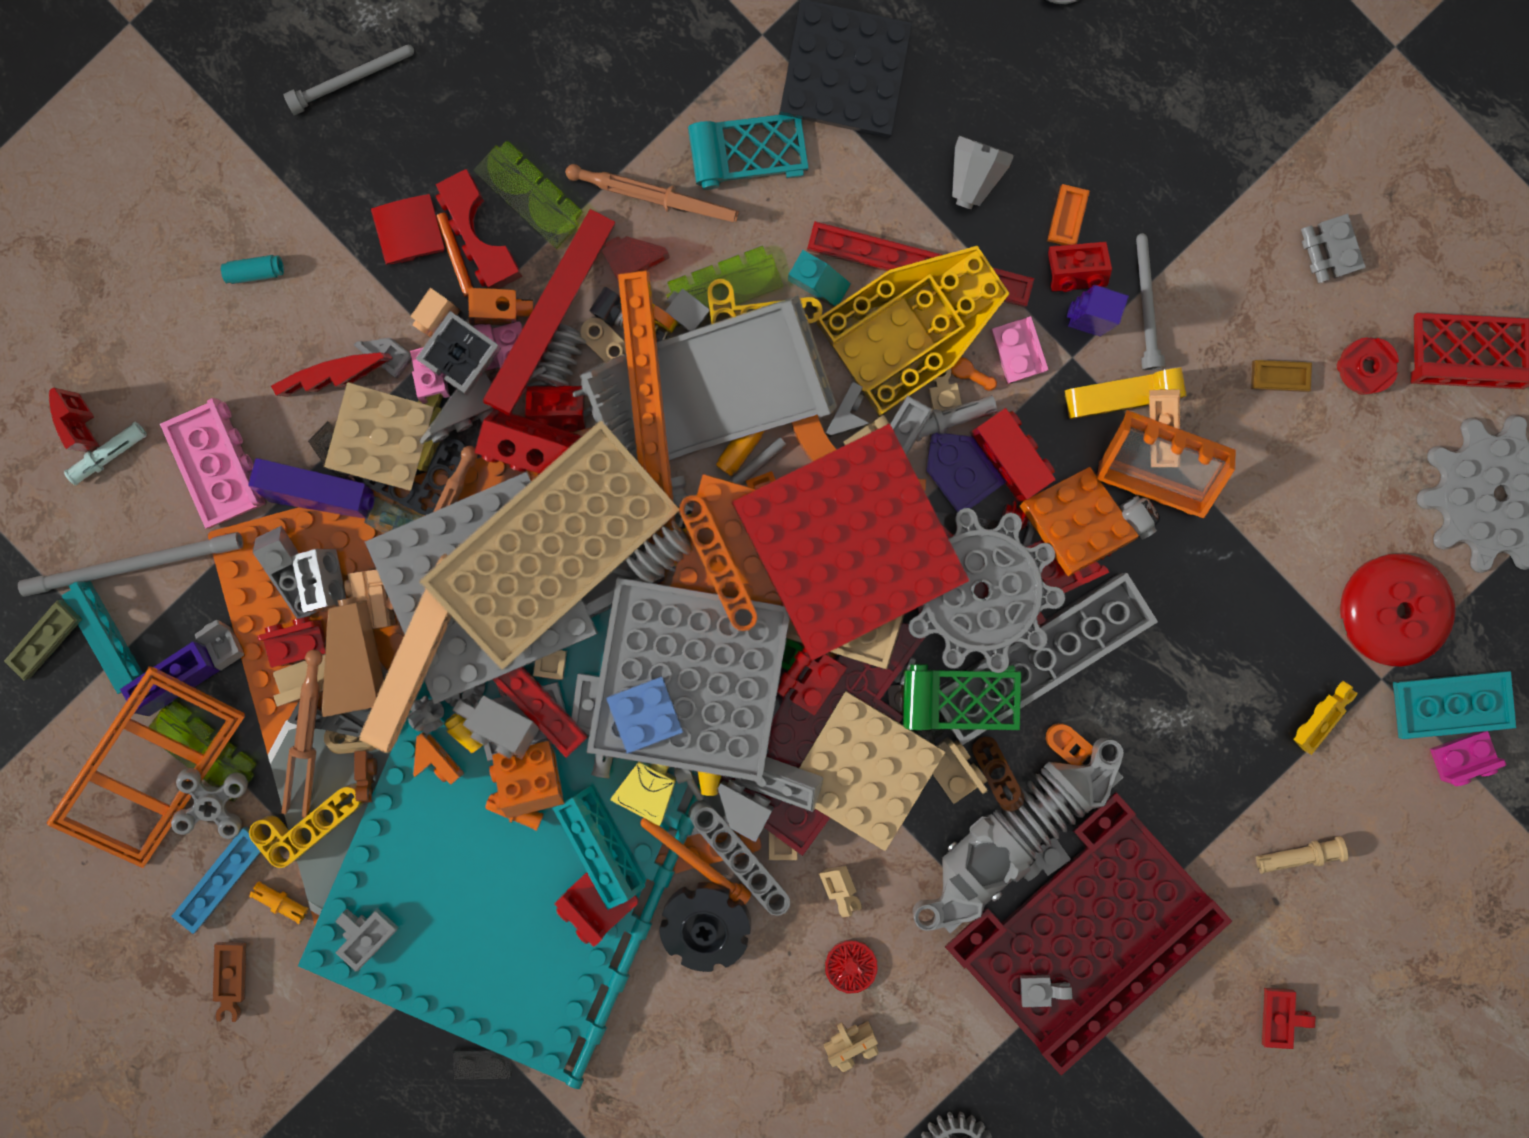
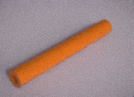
M440 213L436 215L439 229L464 297H469V288H473L447 214Z

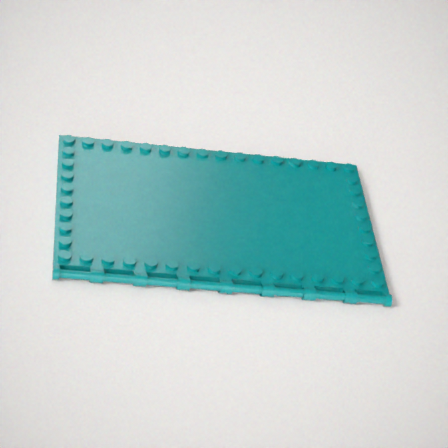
M611 608L592 618L598 634L561 649L567 650L563 680L533 676L535 661L523 666L541 686L555 682L559 683L566 713L571 718L577 675L582 673L600 676ZM493 680L485 682V690L482 696L491 700L507 696ZM423 681L415 701L420 700L424 696H427L429 700L432 699L425 681ZM445 700L440 702L444 709V715L440 718L443 723L456 713L453 711L454 706H450ZM407 717L372 794L373 801L367 805L298 967L563 1081L571 1088L581 1089L584 1082V1072L596 1045H599L607 1029L605 1024L619 992H623L630 976L628 974L642 940H646L652 926L650 921L664 889L670 885L675 873L673 868L679 855L669 849L664 863L656 862L655 860L663 843L641 826L642 816L611 801L612 796L639 761L613 757L609 773L610 777L601 778L591 775L596 754L587 753L589 737L567 758L554 744H551L555 750L563 799L566 800L583 789L592 786L644 884L647 879L654 882L641 915L634 914L633 908L593 947L590 943L585 944L577 936L576 927L570 921L565 922L556 912L557 907L554 903L587 871L553 808L550 807L537 811L544 813L537 831L515 821L510 823V819L487 810L485 807L489 796L498 792L497 782L493 783L489 767L494 765L493 760H487L484 745L477 751L470 753L468 749L446 732L447 727L444 724L435 731H431L430 734L461 768L464 774L450 785L448 781L443 782L437 777L433 770L435 766L431 764L421 774L414 777L416 738L424 731L413 729ZM669 767L667 772L675 776V767ZM692 770V774L698 776V771ZM676 780L664 820L660 826L667 832L670 827L678 830L675 838L684 845L687 836L692 834L695 827L689 818V808L698 800L693 794L686 812L679 810L678 807L688 783L686 781L678 784ZM583 797L582 800L586 808L590 810L589 802L586 797ZM598 824V830L601 833V835L604 836V830L602 826ZM612 850V856L614 857L615 861L618 862V856L616 852ZM626 875V881L630 889H632L634 885L629 876ZM641 890L639 893L636 894V896L638 897V899H639V896H640L642 890ZM378 908L399 928L356 972L336 954V951L347 940L343 936L345 930L335 921L346 909L358 918L363 915L368 919ZM625 931L632 936L620 964L616 968L611 966L610 963ZM601 984H604L609 989L596 1019L593 1020L587 1016ZM578 1036L585 1038L586 1042L571 1072L564 1068Z

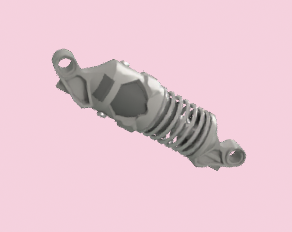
M1100 738L1093 745L1092 756L1088 765L1048 762L1044 766L1045 769H1041L1044 777L1040 774L1035 775L1037 781L1046 790L1045 793L1032 781L1027 782L1028 787L1038 798L1037 800L1024 788H1021L1026 802L1018 810H996L993 812V815L990 814L988 817L982 816L970 827V833L959 843L953 842L948 847L949 852L942 858L943 890L939 899L920 900L914 905L912 913L916 925L925 931L945 927L949 933H952L963 922H970L981 917L984 906L991 899L997 901L1002 896L1001 890L1011 881L1018 882L1031 870L1030 864L1034 862L1033 859H1036L1035 852L1043 853V848L1040 844L1043 843L1045 846H1051V841L1048 838L1049 835L1054 839H1059V833L1053 825L1062 832H1067V826L1061 817L1067 823L1075 825V818L1071 812L1077 817H1083L1091 809L1105 805L1110 796L1111 789L1124 778L1118 772L1124 754L1122 746L1110 738ZM1107 744H1111L1114 747V754L1111 758L1104 759L1101 754L1102 748ZM924 909L934 911V915L929 921L920 920L919 913Z

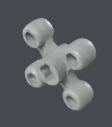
M194 768L182 770L176 780L177 787L181 792L192 796L194 805L189 809H181L174 814L171 821L173 831L180 835H186L194 829L195 824L199 820H213L218 826L220 836L225 839L235 838L242 829V820L238 815L229 813L225 808V803L231 798L241 797L246 792L248 786L246 777L241 773H232L226 777L221 787H206L201 781V774L198 770ZM207 801L212 802V806H209Z

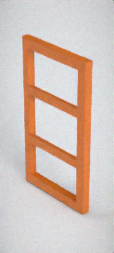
M150 666L48 819L47 825L144 868L171 828L174 814L185 807L191 795L179 790L171 804L168 805L96 770L123 729L197 764L194 769L199 771L202 781L244 719L245 713ZM153 684L226 720L204 754L131 719ZM89 781L163 815L140 850L66 817Z

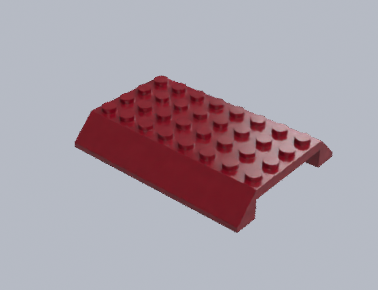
M1116 792L1108 798L1103 807H1098L1073 830L1086 847L1008 918L1001 922L986 908L982 912L981 917L973 920L945 945V948L964 969H968L1034 1042L1041 1054L1061 1076L1233 922L1135 816L1136 813ZM1049 975L1050 983H1070L1072 999L1051 998L1052 1006L1022 1007L1020 976Z

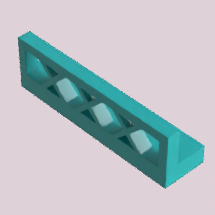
M75 582L69 585L71 590L61 596L82 618L78 626L117 694L122 693L120 691L122 687L141 676L143 672L92 582Z
M592 786L564 800V804L552 807L607 910L629 901L646 887ZM583 797H586L589 802L590 810L586 808L582 800ZM598 824L602 826L604 830V836H602L599 832ZM612 850L616 852L618 862L612 856ZM626 875L629 876L634 885L632 889H630L626 881Z

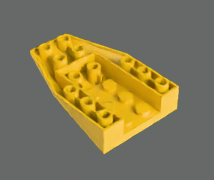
M974 246L887 271L820 316L817 320V325L855 382L863 387L861 391L880 417L904 401L907 396H911L952 368L1010 293L979 247Z

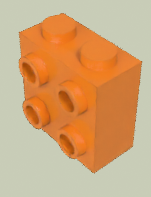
M549 741L530 745L522 759L515 755H512L511 759L500 753L492 755L494 765L489 767L493 783L497 782L498 792L494 793V800L497 809H501L507 818L564 804L555 750Z

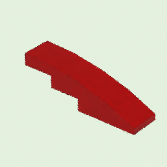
M378 352L351 355L325 361L298 371L271 385V388L276 396L288 397L303 387L307 392H318L331 383H334L335 387L346 388L347 382L353 384L393 358L388 353Z

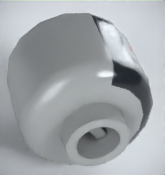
M1137 495L1119 506L1123 518L1135 529L1142 540L1157 531L1154 526L1159 523L1160 516L1148 498H1139Z

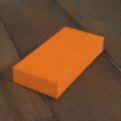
M1065 184L1060 186L1048 242L1060 245L1077 244L1089 190Z

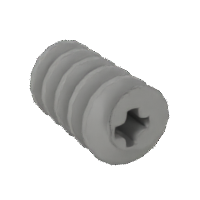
M561 323L557 329L558 331H556L552 338L554 342H550L547 347L549 352H545L542 356L543 361L546 363H539L537 365V369L545 367L546 371L534 377L543 383L556 387L569 385L563 376H573V372L567 366L578 364L572 358V354L581 355L582 351L576 345L586 344V341L577 330Z
M671 521L674 530L671 531L665 526L662 528L665 537L661 538L659 535L653 534L656 544L652 545L645 541V552L637 548L635 550L636 559L630 555L626 558L631 569L641 579L650 583L654 582L656 575L661 576L665 573L664 567L670 569L674 566L673 560L679 562L683 559V553L687 555L692 553L689 538L674 521Z

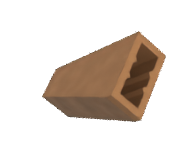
M355 597L337 600L339 606L328 608L322 700L323 717L372 708L384 683L367 600L356 602Z

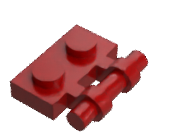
M804 647L802 651L798 650L794 656L796 660L788 672H783L779 678L781 682L778 685L777 693L785 697L790 688L795 689L789 699L815 716L847 667L828 654H824L811 661ZM805 666L809 667L802 680H797Z

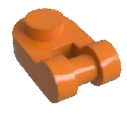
M1053 724L1047 730V744L1069 764L1084 765V761L1089 756H1092L1093 746L1066 724ZM1077 744L1080 750L1073 756L1069 751Z

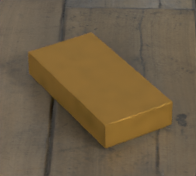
M1254 360L1252 361L1251 389L1309 392L1311 391L1312 363Z

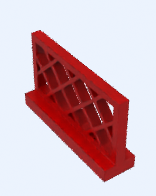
M1416 313L1414 315L1415 370L1410 373L1411 384L1525 389L1529 387V318ZM1423 321L1432 322L1440 331L1431 338L1423 330ZM1460 323L1468 332L1459 339L1448 328L1451 324ZM1481 324L1489 325L1496 332L1489 341L1476 330ZM1509 326H1521V339L1517 342L1505 332ZM1442 333L1454 344L1447 352L1434 341ZM1470 335L1482 345L1475 354L1463 343ZM1499 336L1511 347L1503 355L1491 344ZM1428 346L1440 356L1435 363L1424 362L1423 350ZM1458 348L1468 360L1464 364H1457L1449 354ZM1485 349L1497 360L1492 366L1485 365L1477 357ZM1515 351L1522 358V367H1514L1506 357Z

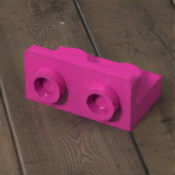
M1488 731L1475 732L1430 749L1441 781L1453 784L1454 786L1466 785L1471 782V778L1479 775L1484 777L1496 774L1498 768L1506 766L1505 759L1497 757Z

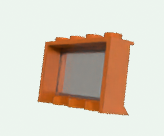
M1127 410L1123 422L1103 458L1099 461L1097 480L1130 491L1135 495L1155 500L1160 504L1182 510L1187 514L1205 518L1235 471L1236 450Z

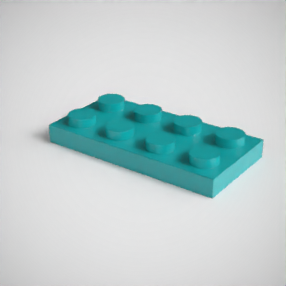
M1511 671L1393 682L1398 738L1400 739L1516 728Z

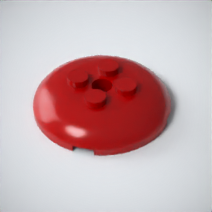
M1388 554L1366 562L1350 577L1341 597L1340 616L1344 622L1347 632L1346 636L1358 652L1376 663L1402 667L1414 665L1428 659L1443 646L1453 628L1455 600L1446 578L1431 563L1409 554ZM1402 603L1406 614L1399 617L1397 608Z

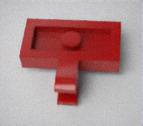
M1264 988L1262 1045L1266 1048L1294 1049L1295 1027L1315 1028L1316 1016L1311 1015V1011L1301 1010L1295 1012L1296 992L1293 989Z

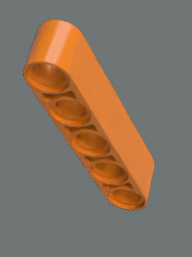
M694 495L687 496L680 504V514L724 610L735 629L738 631L750 630L757 620L756 611L703 499ZM689 503H697L701 506L702 511L698 517L691 518L685 514V507ZM708 529L713 532L714 540L708 545L699 543L697 535L701 530ZM715 556H722L727 562L726 568L721 572H715L710 568V561ZM735 583L739 587V595L734 599H727L722 593V588L725 584ZM741 609L748 610L752 615L751 623L747 626L738 625L735 621L737 611Z

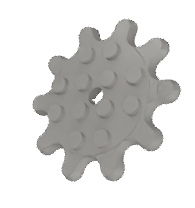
M1520 415L1509 416L1504 422L1502 431L1496 435L1487 433L1483 424L1477 418H1467L1461 424L1460 429L1464 442L1459 450L1450 451L1442 446H1434L1427 454L1428 462L1439 470L1441 480L1433 488L1422 489L1417 495V503L1423 509H1436L1443 515V525L1434 534L1433 543L1438 549L1442 550L1449 549L1458 542L1466 543L1471 549V568L1478 573L1487 572L1492 567L1496 555L1502 552L1509 554L1519 569H1529V442L1526 438L1527 422ZM1499 485L1504 488L1507 497L1501 502L1494 496V490Z
M964 508L956 515L957 531L949 541L970 581L923 604L922 612L910 621L909 631L916 638H923L932 633L942 635L946 642L942 659L949 668L960 667L970 652L978 651L985 656L988 668L991 671L1001 673L1008 668V649L1011 644L1023 642L1033 650H1040L1045 647L1048 638L1046 633L1037 624V616L1043 609L1061 607L1065 601V594L1060 588L1046 585L1041 578L1042 569L1055 558L1054 548L1048 543H1041L1033 548L1024 547L1018 538L1022 521L1017 514H1005L996 528L987 530L980 526L977 515L972 509ZM979 582L985 583L989 588L988 596L984 599L978 598L973 593L975 585Z

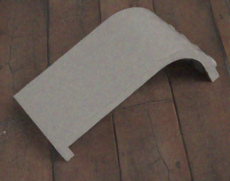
M799 295L657 342L669 461L697 450L811 416H825L837 407ZM625 353L586 371L580 376L582 378L583 391L589 396L592 404V414L597 423L602 421L638 462L627 355Z

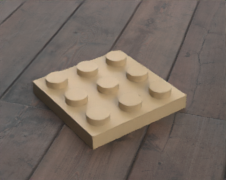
M347 382L324 467L411 491L424 443L421 444L420 439L429 427L434 407Z

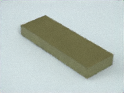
M63 599L57 600L8 655L4 662L23 681L30 679L79 624L82 618Z

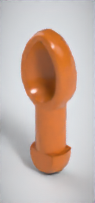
M960 357L951 368L953 376L959 379H971L983 386L985 390L993 391L997 387L995 378L976 370L971 361L964 357Z

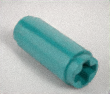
M266 255L227 261L221 264V274L226 284H237L277 278L284 274V266L279 255Z

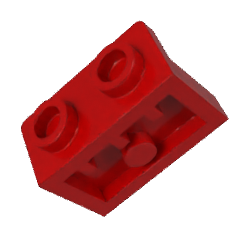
M1106 242L1049 247L1048 255L1053 276L1051 282L1052 291L1067 292L1074 289L1091 288L1094 285L1099 287L1108 286L1112 266Z
M527 386L525 417L569 432L585 429V395L573 396V392L583 389L582 386Z
M310 616L292 620L294 626L283 628L282 624L266 627V633L257 635L258 641H264L270 668L303 660L306 653L310 650H318L321 654H325L326 639L321 621H311Z

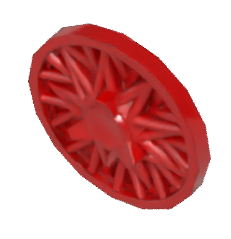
M844 940L836 944L828 952L825 960V973L830 984L837 990L847 994L859 993L867 989L874 982L878 972L877 959L873 951L865 943L857 940Z

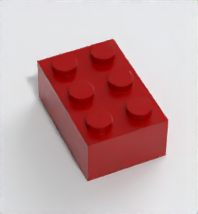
M1004 408L969 433L1006 481V486L1017 502L1029 499L1056 479L1052 475L1055 470L1046 458L1043 460L1036 452L1038 445L1029 434L1024 435L1019 427L1022 423L1015 412H1008Z

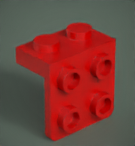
M586 872L554 904L557 907L556 912L565 922L570 921L576 927L577 936L585 944L590 943L595 947L604 938L605 934L638 904V897L635 895L629 901L607 910Z

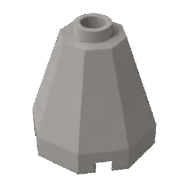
M959 135L955 145L952 197L957 198L956 204L968 209H972L973 205L980 206L1010 167L1014 155Z

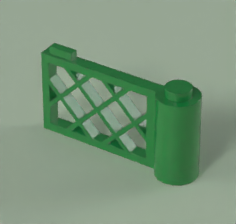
M910 664V669L904 670L903 727L911 730H1020L1021 672L1015 671V666L1008 665V668L1001 673H995L993 671L929 670L928 664ZM940 677H952L959 686L946 696L939 689ZM957 677L967 678L963 682H961ZM981 677L988 686L975 697L965 685L972 678ZM986 677H993L995 679L990 683ZM1002 678H1014L1013 690L1006 697L994 687ZM963 688L973 700L960 711L951 702V699ZM992 689L1002 701L989 711L979 700ZM939 694L944 698V700L940 704ZM1012 697H1013V705L1009 702V700H1010ZM947 703L959 713L951 722H939V710ZM976 703L987 713L979 723H973L965 716ZM1005 703L1013 710V723H1000L994 716ZM960 718H963L966 722H957V721H958ZM990 718H992L996 723H986V722H987Z

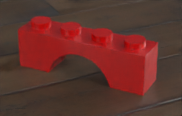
M465 169L435 184L440 192L436 195V198L444 211L449 210L453 218L449 220V223L455 235H462L466 243L462 246V249L470 262L475 261L479 269L475 271V274L482 287L487 285L489 289H500L523 277L506 246H491L478 239L474 228V219L484 199L468 170Z

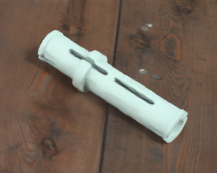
M133 422L132 425L95 451L86 452L82 460L64 471L66 478L73 485L77 486L95 471L97 473L104 470V465L141 439L147 437L145 430L137 422Z

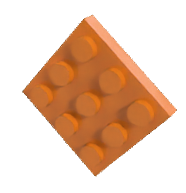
M1091 467L1032 496L1020 505L1043 541L1054 548L1055 558L1068 577L1128 545L1139 537L1135 529L1123 518L1122 511L1101 481L1097 480V476Z

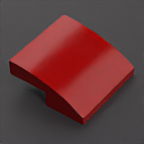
M430 194L398 200L371 209L386 265L412 261L418 256L444 251L445 248Z
M55 387L50 389L49 404L51 416L65 449L93 452L99 448V444L85 424L94 416L81 395Z

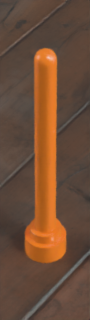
M642 818L641 826L710 881L729 888L730 899L734 902L741 899L744 904L749 901L752 893L745 885L730 882L661 826Z

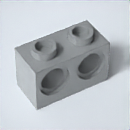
M313 549L292 556L303 612L327 611L328 608L339 606L337 600L346 599L336 549Z

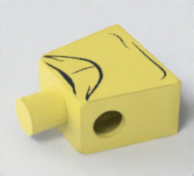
M639 761L612 796L611 801L660 826L671 799L676 777L667 772L669 766Z

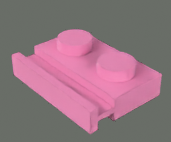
M1031 316L990 330L1008 384L1048 371Z

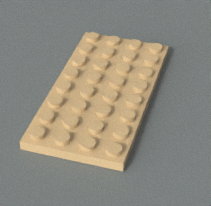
M599 421L419 582L503 670L679 511V508L602 421Z

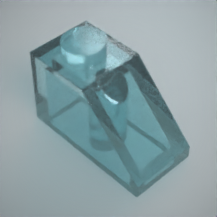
M375 497L373 509L369 511L364 523L384 534L423 516Z

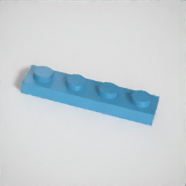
M247 826L241 829L239 834L232 840L171 916L192 934L201 928L261 854L260 850L250 839V829Z

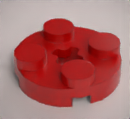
M1372 337L1361 338L1350 343L1344 349L1341 358L1337 362V370L1340 372L1342 381L1350 390L1360 395L1375 394L1386 390L1396 380L1399 357L1394 347L1386 340ZM1364 360L1374 361L1375 364L1372 366L1373 373L1363 369Z

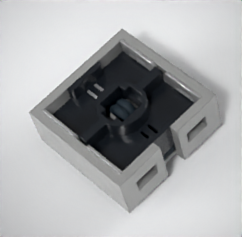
M450 311L416 359L438 376L441 373L445 374L446 377L444 379L468 396L501 348L494 341Z

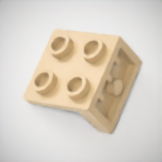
M947 737L936 745L943 749L945 754L934 770L933 775L953 804L976 788L982 794L988 791L983 785L987 782V779L974 763L969 765L967 760L971 757L958 740L952 742Z

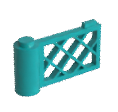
M773 115L716 123L713 121H702L688 126L696 184L702 186L703 190L716 189L720 187L719 183L723 181L785 173L786 179L803 177V171H808L809 169L802 121L799 118ZM794 121L796 133L791 139H788L777 130L782 122ZM762 125L770 131L763 143L749 134L754 126ZM741 127H749V128L745 131V130H744L743 128H741ZM734 128L743 136L735 146H732L724 140L723 130ZM773 134L787 144L779 155L765 146ZM796 137L798 146L793 142L796 139ZM745 138L759 147L751 159L737 150ZM789 147L799 153L801 164L790 165L782 159V156ZM726 148L731 151V152L728 154V156H727V154H726ZM762 150L775 160L769 168H761L753 162ZM733 154L747 163L742 171L729 173L728 161ZM777 163H780L782 165L775 167ZM751 166V167L754 168L755 170H747V169Z

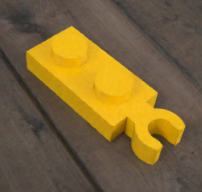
M1342 681L1336 688L1333 697L1328 695L1324 701H1321L1316 706L1314 714L1308 722L1299 727L1294 741L1302 750L1312 755L1346 713L1345 706L1351 703L1358 694L1352 690V686Z

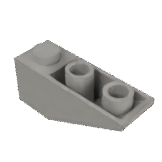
M486 373L481 376L468 396L458 389L452 393L420 439L421 444L430 440L433 443H437L448 437V432L455 429L458 433L471 427L473 421L480 419L483 422L494 410V408L483 403V399L491 386Z
M280 526L257 537L254 543L253 554L295 617L299 619L315 613L303 612L292 561V556L299 553L283 527Z

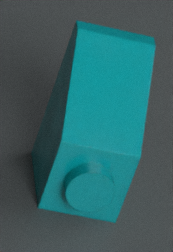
M802 250L788 274L789 282L833 307L840 304L851 285L848 280L830 265L805 250Z

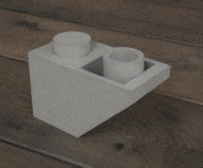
M730 779L729 782L723 780L718 787L729 827L756 842L774 808L769 805L771 801L758 793L752 796L745 792V786L735 780Z

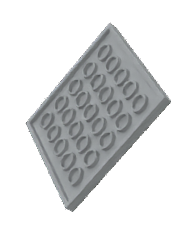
M529 472L520 474L365 542L404 634L426 589L419 580L436 566L443 554L449 555L532 481ZM582 598L501 670L459 623L451 617L424 681L434 704L594 636L598 632Z
M617 578L587 753L762 782L790 618L784 606L751 601L757 614L756 623L750 630L738 631L732 626L716 594ZM741 609L736 612L735 621L740 626H747L752 621V615L748 610ZM662 676L683 733L627 753L606 698Z

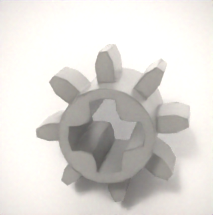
M424 696L413 703L412 712L408 716L409 723L413 729L424 731L425 734H428L444 724L440 720L444 715V709L440 702L434 704L433 699L429 700L427 696Z

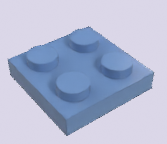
M662 676L606 698L627 753L683 733Z

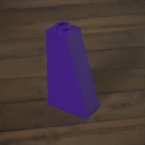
M258 458L255 459L248 484L250 488L271 503L367 519L368 513L373 509L375 502L374 492L364 483Z

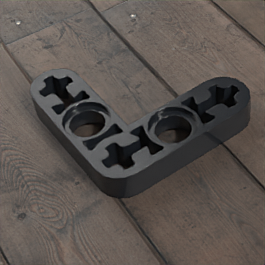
M457 439L444 441L422 484L414 481L409 495L405 498L397 496L395 486L381 482L373 484V480L363 478V481L369 488L422 515H428L433 513L441 496L438 493H434L432 502L435 503V506L424 510L425 504L421 501L423 498H429L432 493L431 490H427L428 485L442 492L446 485L439 486L435 483V472L439 469H444L450 478L460 463L461 455L459 457L454 456L450 464L455 465L454 470L440 464L441 460L443 459L448 462L451 455L447 452L449 447L454 448L457 444L459 445L457 450L461 452L466 445Z

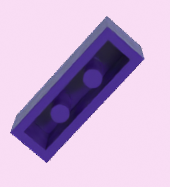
M1094 285L1087 292L1084 291L1081 297L1078 296L1076 301L1071 302L1067 313V318H1071L1068 327L1101 337L1120 324L1128 296Z
M191 642L154 666V668L192 687L199 685L220 671L214 666L206 646L196 642ZM144 674L120 689L126 701ZM153 684L134 714L150 717L179 698V696Z

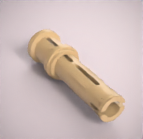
M1337 836L1332 841L1321 843L1311 841L1307 847L1258 855L1256 856L1257 867L1261 868L1259 869L1261 874L1306 864L1323 866L1324 862L1335 860L1348 861V850L1344 839L1341 836Z

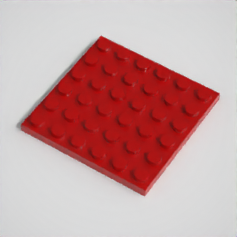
M890 423L732 502L811 661L970 581Z

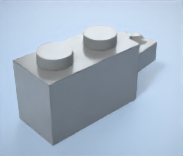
M482 696L479 703L476 702L474 707L458 700L453 709L456 714L466 719L463 725L472 732V739L485 746L489 741L497 746L496 752L511 759L512 755L522 759L539 730V727L532 721L485 696Z

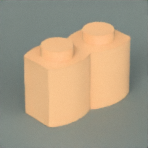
M430 288L410 317L415 320L412 325L431 338L447 314L451 311L458 315L460 309Z

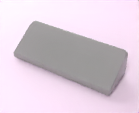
M766 757L762 782L735 778V781L751 790L813 812L822 787L823 777Z

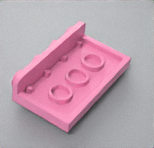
M211 398L207 400V404L160 424L205 529L215 527L266 504L265 499L248 486L254 464L249 455L244 454L241 447L243 443L242 436L236 428H233L229 419L232 417L229 407L225 402L216 398Z

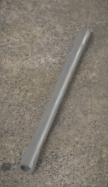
M239 532L213 537L206 541L58 574L37 576L20 580L18 582V590L23 597L48 592L51 589L69 586L75 582H87L213 553L220 554L243 548V539Z

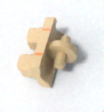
M869 1021L859 1026L855 1024L848 1029L841 1022L837 1024L840 1033L832 1036L831 1041L823 1044L831 1066H837L842 1072L853 1068L855 1063L852 1057L859 1053H862L865 1059L878 1055L876 1046L878 1042Z

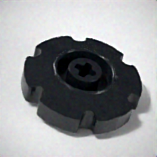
M699 882L696 890L692 891L687 887H682L666 902L662 916L666 919L661 921L659 927L660 938L670 956L677 954L682 957L681 965L701 972H712L715 964H722L727 968L739 960L746 951L748 938L744 935H749L751 932L750 913L741 899L734 902L729 898V888L716 883Z

